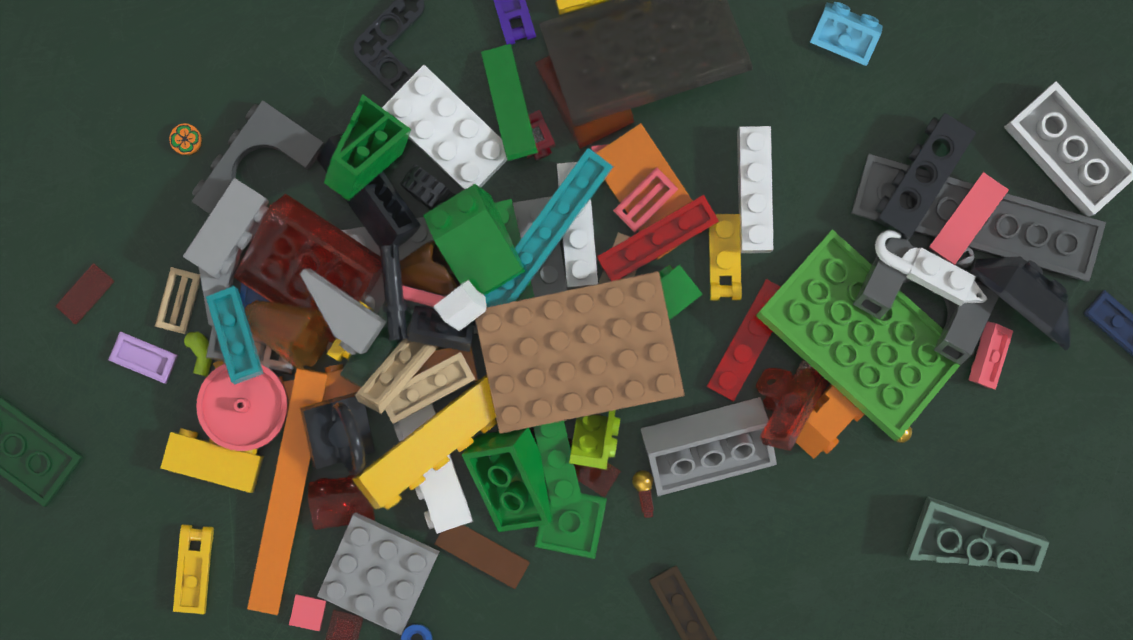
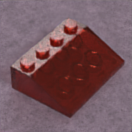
M284 194L269 206L234 278L331 343H334L336 337L302 279L301 272L303 269H311L359 303L360 301L364 303L382 274L381 257L289 195Z

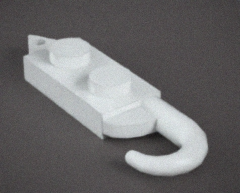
M887 230L877 237L875 250L879 259L906 274L908 279L959 306L963 303H984L987 300L985 294L974 281L976 276L923 248H912L902 258L889 252L885 246L886 240L892 237L899 239L901 238V233Z

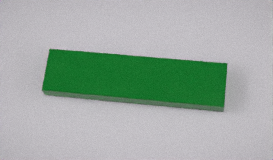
M511 44L482 51V59L507 160L510 161L538 153Z

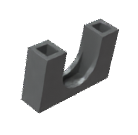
M262 100L259 105L254 104L245 117L248 121L243 129H237L231 135L227 143L230 147L224 156L219 154L210 166L212 173L207 180L202 179L196 185L192 192L195 196L192 202L211 214L233 179H236V171L242 159L254 150L261 148L278 150L309 171L323 149L324 142ZM266 216L260 224L256 222L249 232L252 234L249 242L256 246L273 220Z
M894 237L888 238L885 242L886 249L900 258L910 249L916 248L907 239L902 237L899 239ZM877 255L853 305L880 320L891 308L901 285L912 280L908 279L906 274L885 264ZM976 282L987 297L984 303H963L959 306L943 297L947 306L948 316L934 351L959 365L972 355L999 298L984 283Z

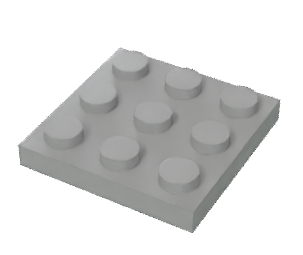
M355 512L317 596L402 635L440 551Z

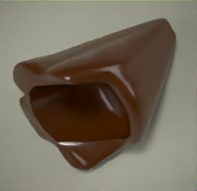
M434 239L428 241L400 261L402 286L446 297L461 285Z

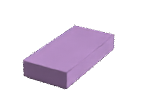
M120 332L108 360L167 384L178 355Z

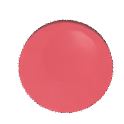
M223 364L213 370L201 385L197 397L199 422L209 438L224 448L235 451H249L263 447L280 433L286 422L289 405L286 389L279 377L262 364L264 374L238 384L231 382L226 364Z

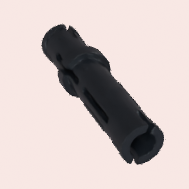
M399 245L380 246L385 306H382L383 313H386L388 341L408 339L405 311L408 310V306L404 304Z

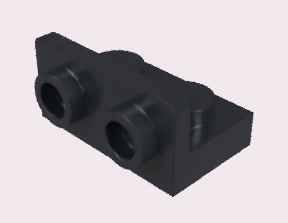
M415 305L408 341L470 352L476 320H473L458 331L447 324L436 309Z

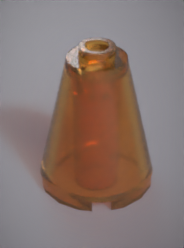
M255 300L244 309L251 332L293 367L304 370L303 366H313L323 355L329 342V338L325 337L326 327H330L319 309Z

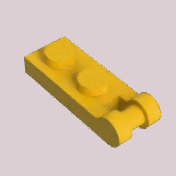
M715 214L719 222L709 227L710 301H719L720 297H731L732 300H741L740 214ZM731 276V285H720L719 277Z
M181 525L173 612L206 613L211 548L214 535L213 527L203 526V529H194L192 525ZM201 541L200 551L190 550V542Z

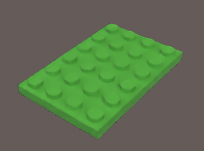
M832 229L756 314V317L896 442L960 365L934 351L943 329L900 290L891 308L880 320L853 305L872 265Z

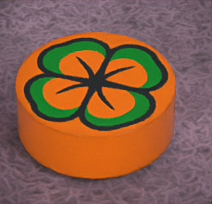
M180 124L171 131L170 144L177 153L191 155L200 148L202 137L194 126Z

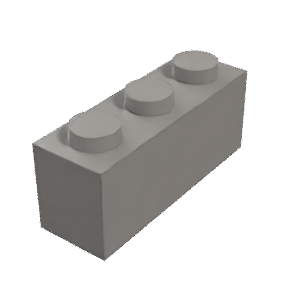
M234 178L183 257L217 279L221 275L226 276L235 264V260L232 258L239 248L243 250L251 240L252 234L249 232L256 222L260 224L268 214L270 208L267 207L269 200Z

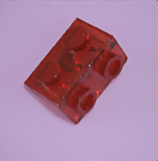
M354 475L337 479L321 478L309 483L308 501L314 530L349 525L355 512L375 521L374 508L352 480L355 477Z

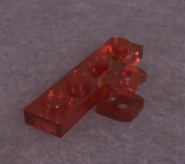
M804 359L794 376L788 370L768 368L763 371L756 384L757 391L766 396L763 399L764 406L768 410L774 411L760 436L763 445L791 451L828 383ZM776 379V382L774 384H766L768 380Z

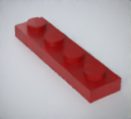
M702 195L596 258L610 282L620 280L715 225L719 220L705 196Z
M767 279L764 281L708 382L707 388L734 402L773 332L756 317V314L780 289V286Z

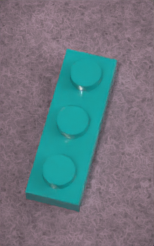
M233 286L206 296L231 382L238 384L264 374L239 290Z

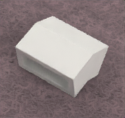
M469 280L433 306L442 319L458 331L487 311L486 296L478 292Z

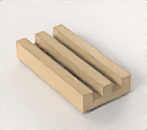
M173 267L170 268L155 327L187 334L201 282L200 274ZM177 275L182 278L169 324L164 323ZM190 278L193 280L181 325L176 326L188 279Z

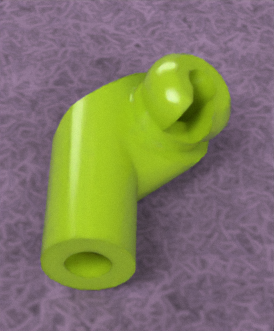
M189 332L185 336L184 343L186 347L191 348L197 357L193 373L208 376L212 359L206 358L209 341L200 332Z

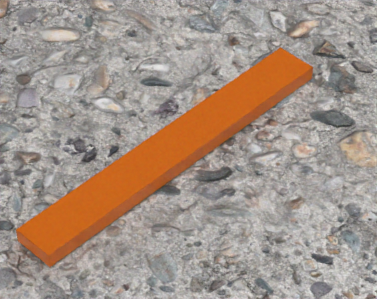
M299 367L296 369L247 608L249 610L278 615L311 459L300 408L323 401L328 373Z

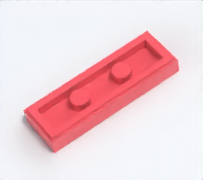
M983 172L932 242L929 249L944 260L955 265L1006 195L1008 189Z

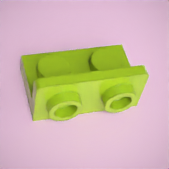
M615 410L609 411L608 417L592 414L576 418L569 463L602 469L607 468L608 457L615 458L617 439L612 438V435L618 436L620 418L615 417Z

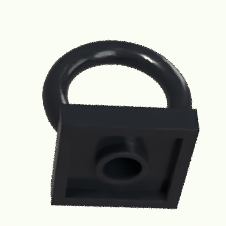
M357 392L300 408L312 465L315 469L343 462L350 474L359 476L365 469V455L375 452L366 407L357 401L355 396Z

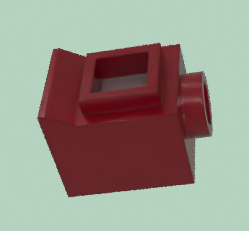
M540 110L529 114L538 153L526 157L527 159L534 157L536 161L551 155V148L555 147V142Z

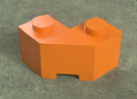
M830 384L819 399L796 421L787 432V435L815 459L822 451L828 454L840 441L836 437L853 419L856 422L864 416V413Z

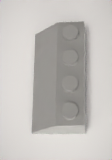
M760 397L641 428L658 496L777 465L770 424Z

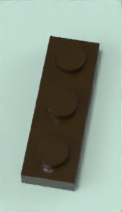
M676 565L649 579L682 640H717Z

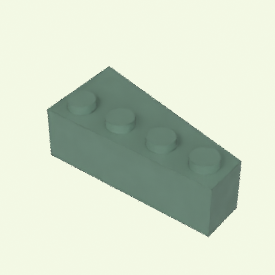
M927 496L906 554L909 560H929L940 563L951 562L972 566L982 565L1039 572L1050 542L1042 535Z

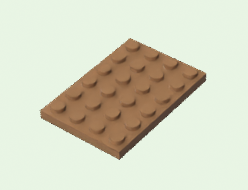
M659 271L487 307V311L475 319L499 433L685 396Z

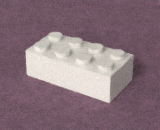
M425 65L382 107L411 129L408 138L463 190L473 184L482 187L507 161L502 139Z
M1057 81L1004 126L1084 216L1090 217L1095 215L1133 180V165Z

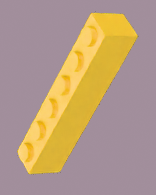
M487 374L364 469L361 475L355 476L352 479L374 509L382 508L383 506L386 510L391 508L402 499L399 494L407 487L410 490L415 489L426 480L423 475L431 468L435 471L442 468L450 461L448 458L450 453L455 449L459 452L463 451L474 442L471 438L480 430L482 433H485L497 424Z

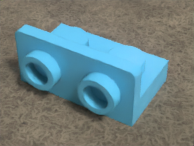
M827 2L810 43L867 66L881 36L883 25L879 24V20L871 15L862 14L860 16L850 12L851 9L845 4L839 2L831 4Z

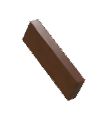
M465 525L441 532L435 542V545L513 589H516L530 564V561Z

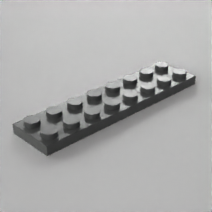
M868 154L851 214L875 221L879 215L875 211L876 207L884 195L890 198L896 188L891 185L901 169L906 171L910 165ZM920 168L916 169L915 175L917 180L922 183H928L930 181L929 171ZM948 177L915 230V233L936 238L974 184ZM903 193L899 197V203L904 209H912L914 199L911 195ZM1006 193L968 247L999 257L1021 256L1027 262L1028 260L1035 262L1041 269L1089 282L1106 222Z

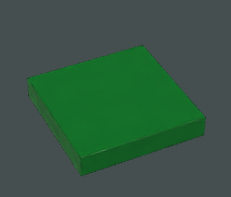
M547 488L552 522L550 525L538 526L534 547L595 559L607 498L581 493L583 501L552 508Z

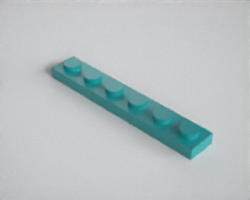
M587 148L515 247L525 272L485 295L487 307L515 302L614 168L613 165Z

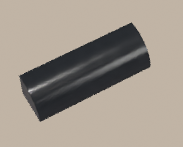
M344 132L330 137L316 158L326 173ZM383 171L350 200L345 199L378 247L388 245L401 246L421 226Z

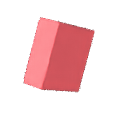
M296 594L289 625L320 631L327 601Z

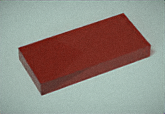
M93 263L55 307L72 322L78 324L115 281Z

